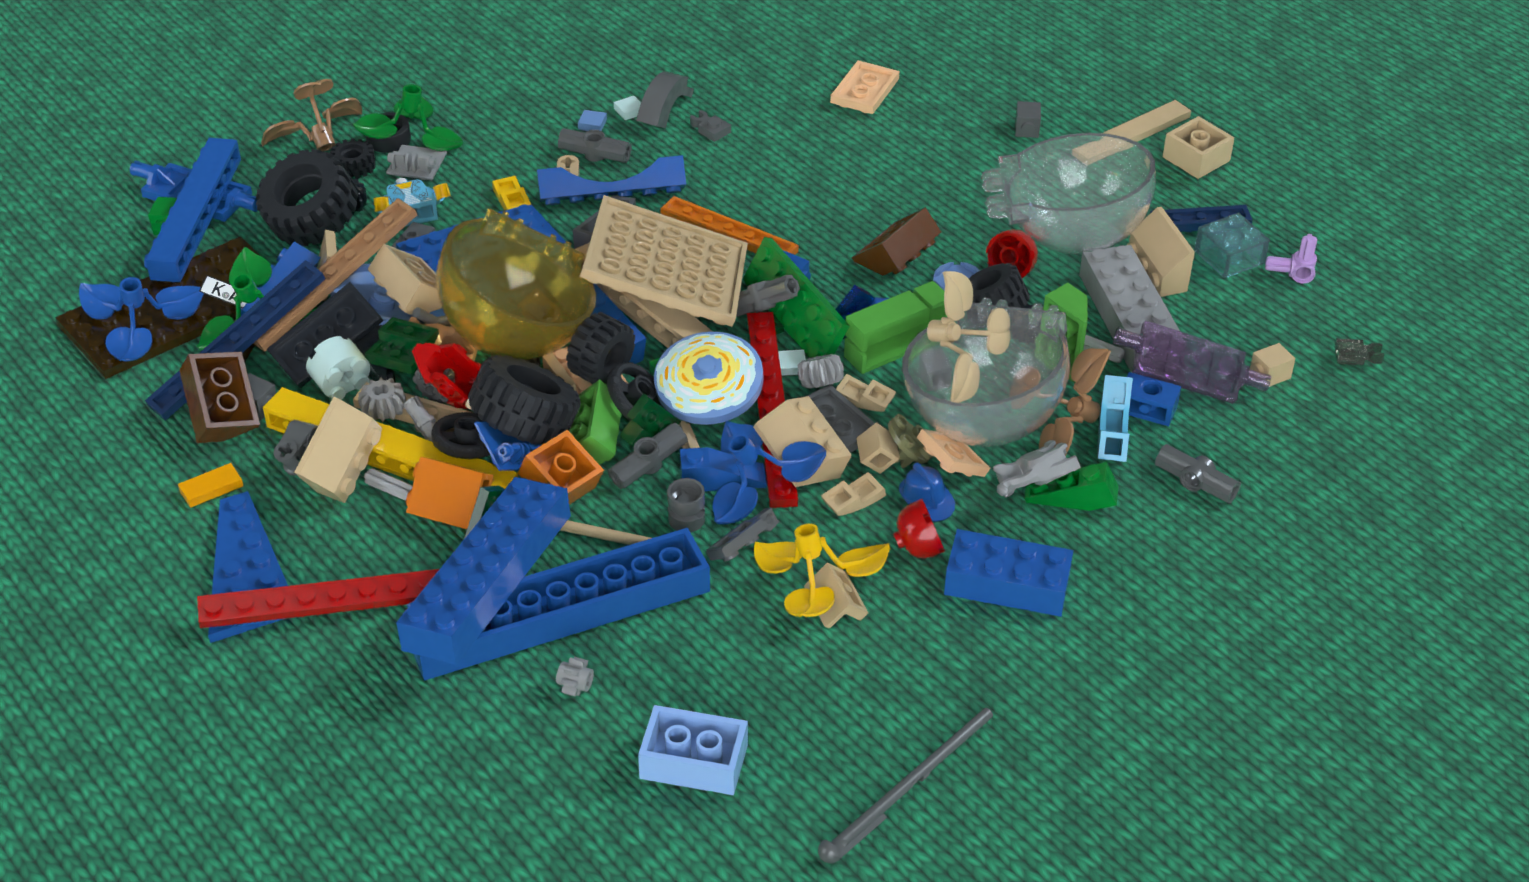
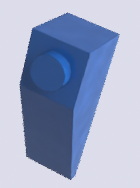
M709 447L680 449L681 479L690 478L697 480L703 485L704 491H718L727 483L737 482L741 485L742 482L739 468L736 466L737 459L732 454ZM755 462L749 466L744 465L748 481L746 487L767 488L764 464Z

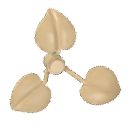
M944 271L942 272L945 281L944 307L947 317H942L941 320H931L927 327V336L930 341L940 342V346L948 347L960 354L955 364L949 403L957 404L975 395L979 386L980 370L978 364L972 362V354L951 343L957 341L961 334L987 336V350L992 354H1002L1010 343V318L1005 309L995 308L991 311L987 320L988 330L961 329L954 321L964 318V311L969 310L972 306V284L962 273Z

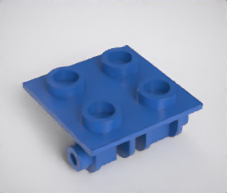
M487 422L474 423L481 441L487 447L491 460L499 471H519L525 455L540 447L539 445L521 442L513 436L505 435L502 431L489 426Z

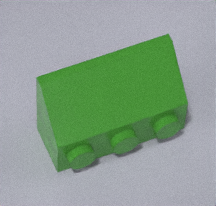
M1066 283L1045 295L1037 356L1073 383H1076L1071 378V369L1076 357L1084 349L1088 322L1087 295L1070 283Z
M599 379L579 394L581 406L569 432L600 465L605 461L611 460L616 453L617 436L620 431L619 424L622 413L613 403L607 385Z

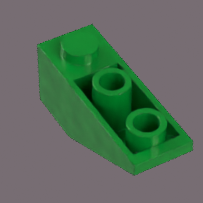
M1104 462L1081 467L1044 485H1036L1035 483L1026 485L1024 499L1026 503L1092 511L1117 505L1118 484L1108 463Z

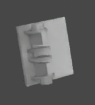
M401 145L398 152L388 153L387 161L391 162L386 174L419 178L421 180H433L447 151H435L424 147Z

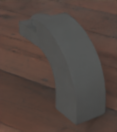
M668 71L659 73L652 80L644 94L636 121L666 129L669 114L676 99L681 95L692 98L694 89L687 87L688 77Z

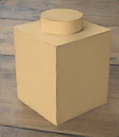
M1280 343L1253 352L1249 373L1264 388L1291 379L1296 358Z
M878 423L872 425L856 438L860 462L879 474L900 459L898 446L889 430Z

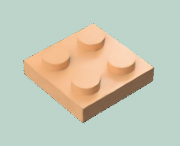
M922 429L917 436V439L924 445L923 449L928 454L936 457L940 461V467L949 473L960 472L969 477H972V475L985 477L990 470V467L959 436Z

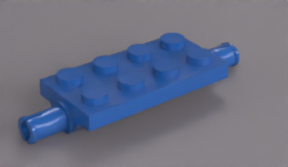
M137 160L130 166L131 175L147 179V184L141 188L142 197L156 201L157 197L177 198L178 192L182 190L185 184L186 177L192 171V169L172 163L163 167L157 164L152 166ZM230 181L212 218L225 222L239 207L257 212L256 196L252 195L251 187Z

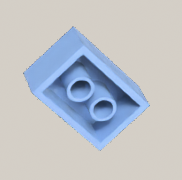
M654 705L638 754L639 778L734 795L748 746V721Z

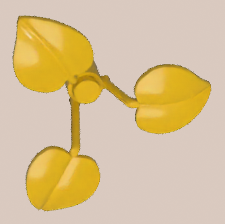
M803 524L797 527L794 531L795 542H755L754 544L756 563L766 573L786 572L792 567L793 563H799L802 557L806 559L810 589H797L788 594L784 601L786 611L796 617L821 615L827 612L834 604L835 597L831 588H815L812 560L820 556L822 547L838 568L846 569L847 574L854 577L868 576L878 572L884 566L890 551V545L886 543L853 549L837 558L827 545L825 537L820 538L818 527L814 524Z

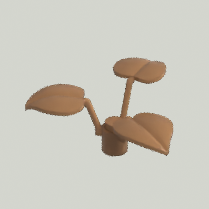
M321 79L302 84L294 90V96L297 100L310 97L318 124L312 126L311 133L301 122L295 123L294 120L274 124L265 130L261 141L262 147L278 137L289 135L301 129L308 136L310 142L314 141L317 150L327 151L336 145L332 136L331 119L351 114L362 115L361 104L356 98H346L333 103L330 108L322 113L323 118L326 119V126L325 123H322L314 95L329 91L333 87V81L331 79Z
M1086 349L1076 357L1071 369V378L1076 382L1073 387L1080 396L1073 397L1070 400L1038 389L1042 381V373L1038 368L1027 366L1016 374L1010 393V400L1014 408L1021 411L1028 409L1033 404L1036 394L1067 405L1068 412L1073 416L1057 418L1055 424L1046 425L1040 436L1039 449L1044 447V443L1054 440L1056 445L1066 443V452H1068L1074 435V427L1071 422L1082 423L1086 421L1093 423L1098 419L1101 410L1100 405L1092 401V397L1086 393L1090 392L1097 383L1111 353L1110 350Z

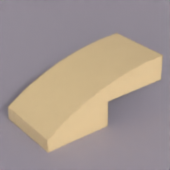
M848 374L844 376L836 388L856 407L880 412L886 410L896 394V391L875 380H872L867 385Z
M867 472L850 485L843 480L822 494L821 498L837 516L861 510L886 496L885 488Z

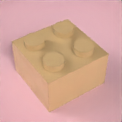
M1198 116L1166 134L1163 158L1199 179L1230 161L1234 137Z

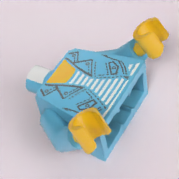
M399 178L393 185L387 186V195L373 198L375 212L380 214L399 198L414 208L417 216L406 225L410 226L412 222L424 223L438 220L436 205L440 204L445 197L451 196L447 183L436 185L432 189L426 187L421 180L408 181L405 178Z

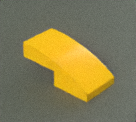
M516 176L492 181V188L505 211L524 204L531 205L524 187H520Z

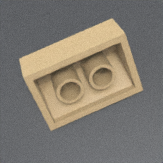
M1157 207L1131 231L1127 245L1132 246L1160 297L1188 291L1195 251L1164 209Z
M384 243L368 267L369 272L375 277L374 281L387 290L386 294L399 303L398 307L407 314L412 315L417 307L430 313L456 302L459 298L422 258Z
M809 396L786 400L756 422L753 427L772 455L778 460H783L782 452L784 448L795 442H813L825 448L827 451L826 457L815 474L805 481L792 482L795 487L840 478L852 456Z
M333 397L294 473L317 493L345 503L348 496L355 489L356 480L361 470L367 466L368 457L374 445L379 442L383 428L372 417L339 398Z

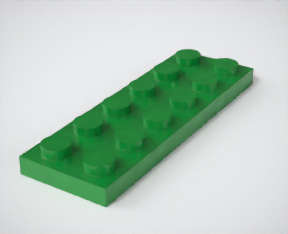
M764 237L743 277V281L749 286L762 281H771L785 275H792L798 281L800 288L797 296L776 303V307L768 310L773 312L775 317L784 326V329L809 358L834 355L850 325L772 238Z

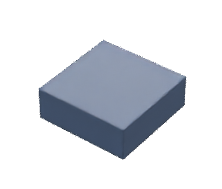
M584 110L578 121V130L602 131L607 121V113Z

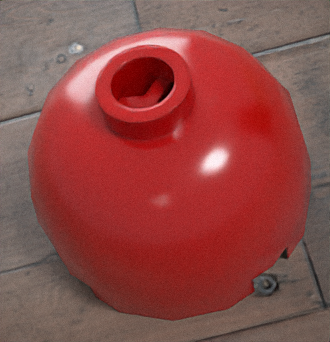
M1010 229L1000 232L989 241L986 248L989 260L987 262L988 267L1010 263L1017 267L1022 278L1033 270L1038 260V249L1035 241L1022 230Z
M919 499L904 507L896 520L898 531L893 533L899 548L905 547L910 555L925 559L946 552L923 499Z

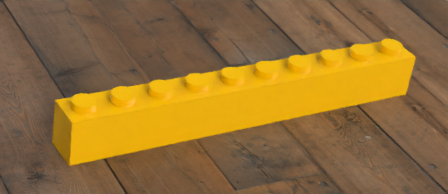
M282 387L263 406L266 425L268 428L281 433H285L288 424L293 420L319 425L329 404ZM379 422L377 423L383 428L379 442L374 445L367 465L413 482L415 479L413 477L414 467L419 462L420 457L432 458L492 474L494 476L491 486H501L504 489L515 477H518L517 472L499 471L494 464L479 458L461 459L449 456L438 450L432 441Z

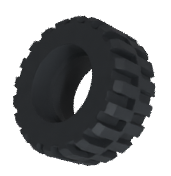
M312 149L311 152L309 150H301L298 154L291 153L287 155L286 159L277 161L274 168H269L265 179L262 178L259 183L260 189H257L256 195L257 210L277 238L290 245L293 242L301 246H308L309 243H312V245L320 244L325 230L334 231V233L340 232L344 228V224L346 222L349 223L352 218L351 212H355L358 192L355 183L336 157L321 150ZM318 190L310 200L296 205L305 195Z
M495 355L484 360L468 396L472 411L478 414L482 421H486L489 423V426L502 431L505 435L513 436L517 440L527 441L534 445H543L564 431H569L581 406L579 394L577 391H574L570 384L564 382L563 378L554 375L548 369L539 367L535 363H529L524 359H516L507 355L504 357Z

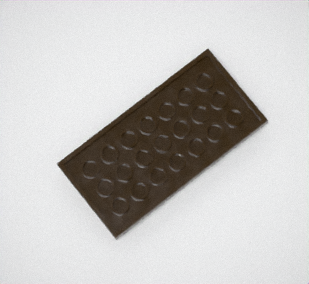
M240 236L194 256L181 282L150 280V277L140 279L142 288H147L149 294L156 301L157 293L168 287H201L206 275L229 283L232 266L244 247H247L257 255L259 254ZM204 294L197 311L193 315L185 319L176 320L164 316L162 309H156L144 297L142 305L134 309L135 329H148L153 341L149 351L141 358L133 361H119L108 352L106 347V337L112 330L118 327L130 328L129 308L125 304L122 305L120 311L115 310L113 315L107 319H95L88 316L82 306L55 317L60 329L105 379H108L201 336L206 324L217 316H230L235 320L236 306Z

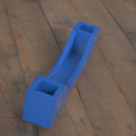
M683 155L660 157L641 173L628 179L614 182L587 180L570 173L562 167L537 169L540 202H545L546 205L560 204V200L570 199V203L584 202V198L594 197L595 201H600L604 195L633 197V193L642 192L643 196L657 194L659 190H666L667 193L681 192V188L686 186Z

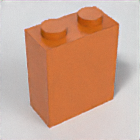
M420 457L413 471V477L415 478L413 487L406 498V513L467 529L480 488L491 486L494 475L432 458Z

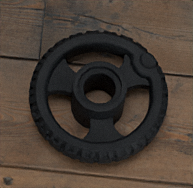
M622 362L610 370L607 377L609 395L624 417L632 420L627 414L643 393L663 407L656 394L654 377L643 367L631 362ZM628 374L635 379L630 383H626L620 375Z
M461 412L444 416L432 428V442L438 450L452 457L461 459L487 457L490 453L481 441L479 432L474 425L475 422L486 421H482L478 414L474 412ZM454 428L453 432H446V430Z

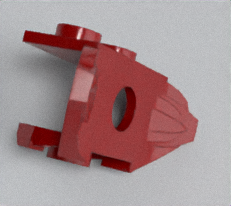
M417 343L412 350V354L426 384L431 383L443 397L447 398V404L459 409H469L466 406V402L481 364L470 359L466 355L467 351L456 343L444 345ZM449 368L454 372V382L443 374L446 369Z

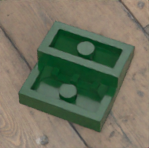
M392 317L378 330L379 340L365 353V358L370 364L413 375L418 367L412 350L417 343L434 344L439 335V329Z

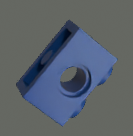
M1129 372L1127 377L1133 378L1129 416L1170 426L1178 407L1181 386Z

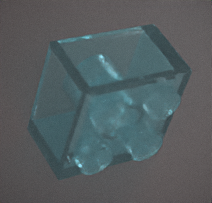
M1236 213L1198 227L1194 251L1220 275L1227 278L1265 264L1270 239L1240 213Z

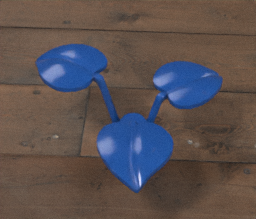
M135 277L123 279L119 287L111 284L92 285L80 283L79 287L81 306L84 312L92 318L107 319L113 315L115 310L120 311L123 304L128 306L130 328L118 327L112 330L106 337L108 352L119 361L139 359L152 346L153 340L150 331L146 328L135 329L134 309L142 305L144 297L156 309H162L164 316L178 320L188 318L197 311L204 293L199 292L201 287L173 286L157 293L155 301L149 294L148 289H143L141 281Z
M726 421L721 437V451L732 454L737 459L736 466L739 468L742 482L741 485L737 482L727 483L715 494L713 500L715 523L731 524L747 517L755 508L758 492L753 487H746L748 481L744 465L754 464L757 461L758 455L763 456L777 466H783L781 472L786 480L802 482L809 479L818 470L826 457L827 451L825 448L813 442H795L784 448L782 452L783 460H778L761 449L763 440L753 428V425Z

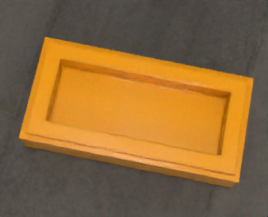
M229 463L178 484V487L187 504L192 508L243 487V481L233 465Z

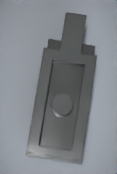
M763 509L750 520L743 521L706 549L709 559L729 561L739 554L738 550L741 547L756 542L759 539L758 534L762 531H771L779 523L772 511L773 509Z

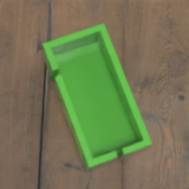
M934 281L914 288L913 293L909 290L847 315L846 322L850 327L845 334L847 338H845L844 357L861 374H864L937 343L928 339L927 327L931 320H941L942 317H947L944 307L945 291Z

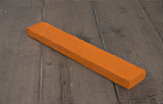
M675 196L660 208V214L746 242L748 243L747 250L754 253L757 252L764 237L772 238L783 251L794 255L798 253L799 245Z

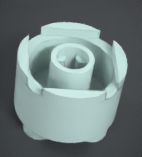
M335 336L323 341L314 349L316 354L313 358L309 357L306 362L308 374L324 394L331 399L336 397L342 400L346 393L354 389L360 390L362 385L366 382L369 383L370 363L349 338L346 340L341 336Z

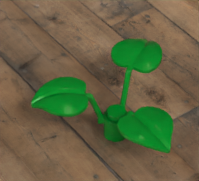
M408 84L403 87L402 99L394 106L395 116L393 119L390 120L383 114L372 113L361 117L356 123H353L354 128L363 135L383 139L397 133V127L394 124L397 123L401 114L406 118L422 120L424 131L427 133L422 136V143L429 149L447 151L463 145V140L450 129L440 126L434 127L432 130L428 128L426 118L433 114V107L422 97L421 87L414 84Z
M244 247L238 255L229 275V284H231L236 293L234 297L236 304L235 321L241 317V302L253 303L257 297L260 299L264 297L257 287L266 284L272 275L270 263L247 247ZM316 307L313 308V309H312L306 316H304L299 322H301L304 318H306L309 314H311V313H312L315 309H317V308H316ZM223 315L210 320L202 331L200 342L197 345L198 349L202 351L235 322L233 318Z

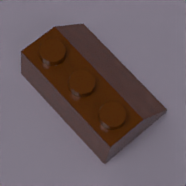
M925 207L895 221L851 258L855 263L882 276L893 272L895 275L907 267L905 264L907 261L911 262L921 255V249L925 250L936 242L934 238L941 233V230Z
M242 352L188 354L179 371L196 442L226 441L258 428L260 422Z

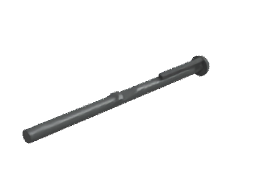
M988 708L981 710L831 842L822 840L818 846V855L821 860L830 864L838 862L887 818L883 813L905 795L918 780L924 781L936 766L993 717L992 711Z

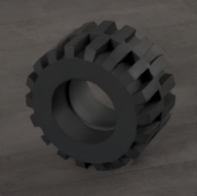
M1010 263L997 264L984 268L968 278L973 288V302L971 308L965 312L971 323L979 327L987 326L989 314L995 308L1005 309L1009 318L1019 313L1026 306L1027 301H1029L1030 294L1017 267Z
M603 312L594 313L589 318L587 317L579 325L575 334H573L568 346V353L566 355L568 369L591 384L600 379L607 385V377L610 370L619 363L631 360L635 347L633 329Z

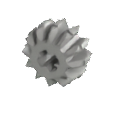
M838 355L816 356L802 360L797 365L799 380H801V385L805 388L831 385L840 382L844 378L843 363Z
M381 377L379 381L370 380L369 385H362V390L358 393L361 412L372 417L374 420L380 419L382 422L388 418L394 420L395 415L403 413V404L406 402V396L401 384L394 383L393 378L385 381Z

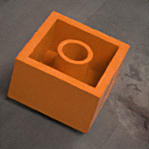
M566 430L525 455L518 475L527 480L567 488L570 505L596 488L604 469L574 436Z

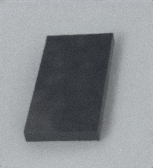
M349 282L268 347L267 350L295 384L302 388L312 379L306 370V362L309 357L312 359L316 354L314 349L320 343L331 337L341 336L346 340L349 338L356 344L384 320L352 283Z

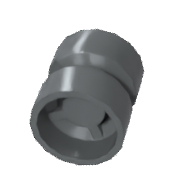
M682 478L672 482L667 490L669 525L676 531L688 528L690 532L699 530L705 522V491L703 485L697 480Z

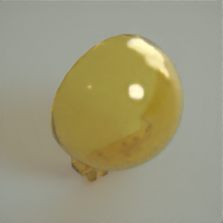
M488 208L484 218L467 220L455 226L443 243L436 270V287L441 308L454 330L466 342L491 356L501 355L503 357L507 355L524 360L552 354L571 341L579 325L592 315L596 306V292L593 283L580 277L583 267L581 264L585 254L571 248L572 243L568 241L562 244L556 241L557 236L553 234L548 237L523 225L524 220L520 218L516 221L509 218V213L503 211L501 214Z

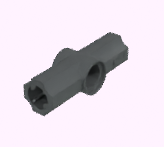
M563 128L558 139V148L585 154L587 160L594 162L605 158L627 163L632 151L631 143L605 137V134L600 130H589L584 133Z
M785 275L771 281H762L747 286V290L740 291L736 317L751 312L768 310L776 307V303L796 297L800 289L798 281L792 275Z
M671 423L652 438L644 437L639 439L634 444L633 452L608 469L609 477L619 489H625L642 475L658 472L662 467V461L688 442L687 435L677 423Z
M1165 444L1160 449L1156 457L1155 465L1178 476L1181 484L1192 492L1202 489L1230 504L1240 490L1241 482L1216 470L1214 463L1208 457L1197 456L1193 458L1168 444Z

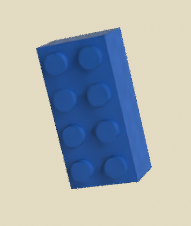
M957 529L946 570L944 595L1062 617L1074 550Z

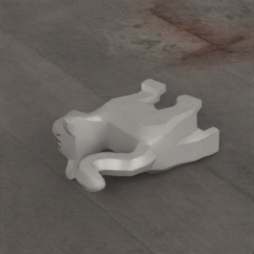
M1049 440L1044 443V447L1024 454L1013 463L997 464L993 467V470L996 472L1000 483L997 485V493L1007 498L1014 493L1016 488L1031 483L1044 485L1081 467L1075 455L1066 458V443L1056 445L1054 440Z

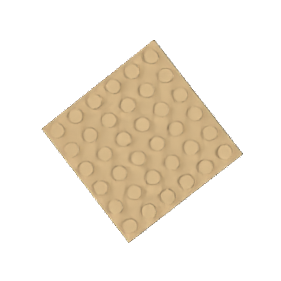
M604 195L580 277L594 284L600 283L609 286L618 292L636 295L642 300H652L663 304L667 308H676L688 312L694 317L701 316L713 320L716 324L733 327L737 314L748 243Z

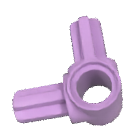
M1312 234L1303 236L1299 251L1292 254L1291 258L1268 256L1265 260V269L1289 272V277H1292L1298 283L1311 282L1315 277L1317 256L1314 253L1317 237L1312 236Z

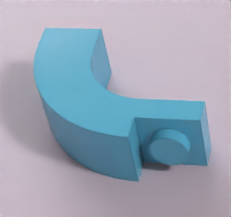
M1104 376L1098 427V459L1123 462L1127 460L1129 442L1128 419L1133 378Z

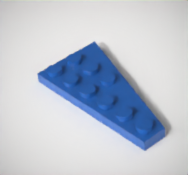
M249 492L220 499L212 594L288 586ZM283 619L209 627L208 637L210 643Z

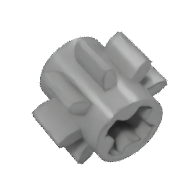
M570 657L569 663L563 661L560 664L556 675V683L563 685L562 693L576 697V695L580 696L581 691L587 692L590 689L594 670L587 668L588 660Z

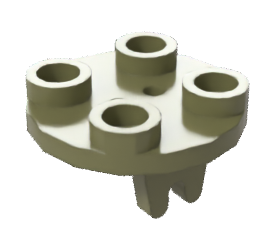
M897 414L889 421V432L899 448L900 459L895 463L900 461L901 467L904 468L914 461L920 464L927 463L934 457L923 449L924 445L917 439L918 434L923 429L920 425L914 427L901 414Z

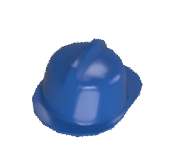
M918 462L914 463L912 470L909 471L906 478L899 485L901 496L908 505L923 499L932 521H944L955 511L953 496L944 485L939 471L929 466H921Z

